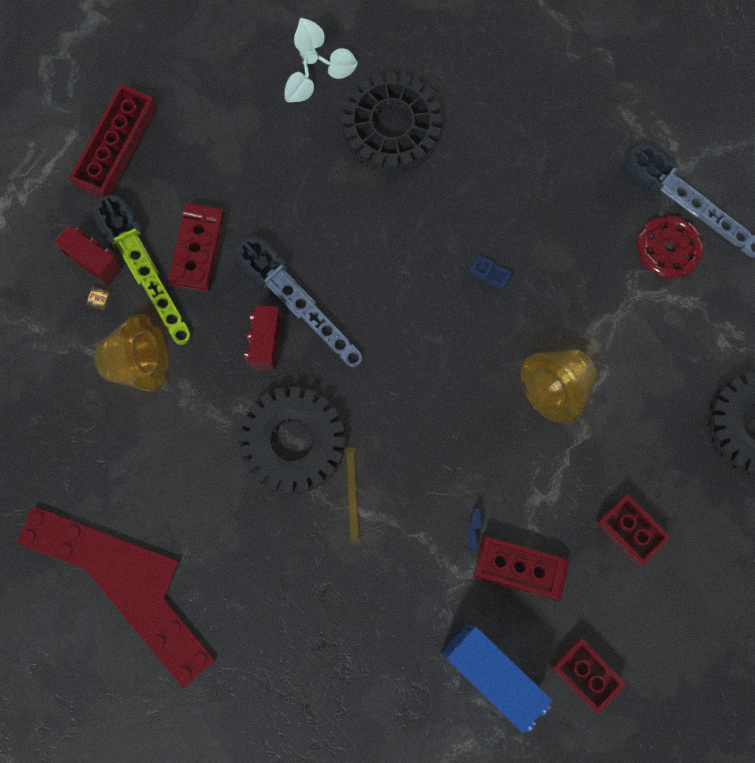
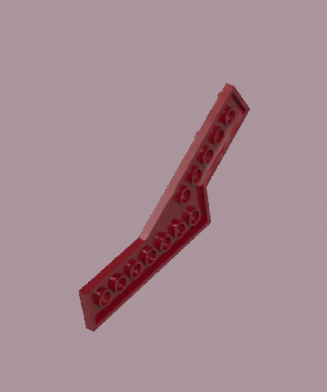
M32 506L16 543L86 570L182 688H185L215 661L165 600L179 561Z

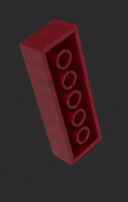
M122 84L118 86L69 176V180L74 187L99 198L112 194L157 110L156 103L152 97Z

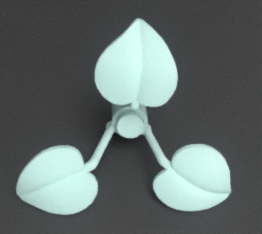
M305 18L299 19L294 36V44L300 51V56L304 59L305 76L301 72H295L290 76L284 93L287 102L304 101L312 95L314 84L308 79L307 64H314L317 59L329 65L328 74L336 79L349 76L357 66V60L353 54L344 48L335 50L330 56V61L318 55L315 48L323 45L325 39L324 32L316 23Z

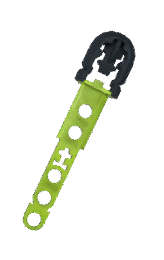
M107 195L101 197L94 205L93 218L102 236L106 238V243L111 249H119L138 285L142 284L164 325L168 328L173 341L178 345L186 344L190 339L189 330L184 322L181 323V316L161 283L157 268L139 239L143 230L139 223L136 222L137 219L128 204L119 196ZM119 210L121 211V217L117 214ZM123 220H127L130 231H125L119 234L120 236L114 238L112 230L108 228V224L117 230L124 227ZM133 251H138L141 257L133 260L130 254ZM142 267H147L150 269V273L143 276L139 273V270ZM150 284H154L155 286L158 285V296H156V293L153 289H150ZM160 299H166L168 306L161 308L157 305V302ZM169 315L177 317L178 320L175 324L167 322L166 319ZM184 331L187 337L184 340H178L176 333Z

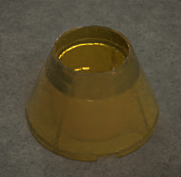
M143 314L132 315L96 345L94 353L95 364L104 380L147 392L159 390L166 381V378H164L165 370L169 368L168 351L158 326H153L149 321L151 318Z
M579 350L536 353L529 356L521 367V382H525L527 388L525 394L535 409L545 418L555 423L564 422L565 424H571L581 416L597 381V370L592 360Z

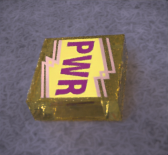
M92 286L85 304L105 311L111 292Z

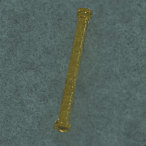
M346 448L344 453L347 456L351 537L349 543H359L361 540L358 538L354 461L356 448Z

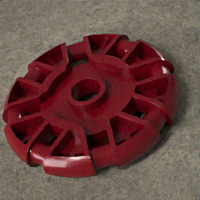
M664 215L662 218H653L642 227L643 231L639 233L637 238V252L640 253L639 259L649 272L653 271L661 278L676 279L679 276L685 277L698 267L697 263L702 259L704 245L700 241L699 237L701 235L691 222H685L680 216ZM660 225H665V228L661 230ZM677 226L684 229L682 233L676 230ZM649 234L652 235V236H654V238H653L652 240L649 239V237H648ZM692 239L693 245H689V244H690V241H689V240ZM665 244H671L674 247V251H667ZM651 249L653 254H648L647 250ZM686 256L691 257V260L685 259ZM657 262H658L659 264L663 265V267L661 268V267L657 266V265H656ZM677 264L678 269L673 268V265Z

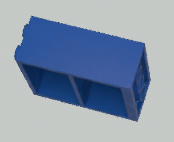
M467 624L440 653L522 733L531 731L537 723L535 721L540 714L542 716L545 715L551 707L549 704L552 700L476 626Z

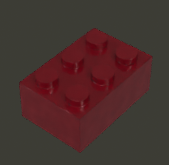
M68 225L54 242L65 256L107 286L112 283L122 270L118 264L120 261L115 258V255L110 250L101 248L96 240L87 238L85 233L77 227L73 229Z
M255 305L254 311L251 310L250 313L252 329L248 330L247 340L250 345L245 350V359H247V364H249L251 370L274 372L281 323L280 311L278 307Z
M628 494L622 496L595 522L636 566H644L670 539L668 534Z
M576 638L549 666L596 714H599L626 686L623 680L580 638Z

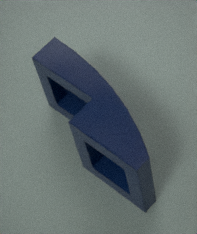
M479 255L470 269V273L505 291L513 276L511 271L496 266L495 262Z
M479 508L474 509L470 516L467 531L468 551L478 549L475 530L482 529Z

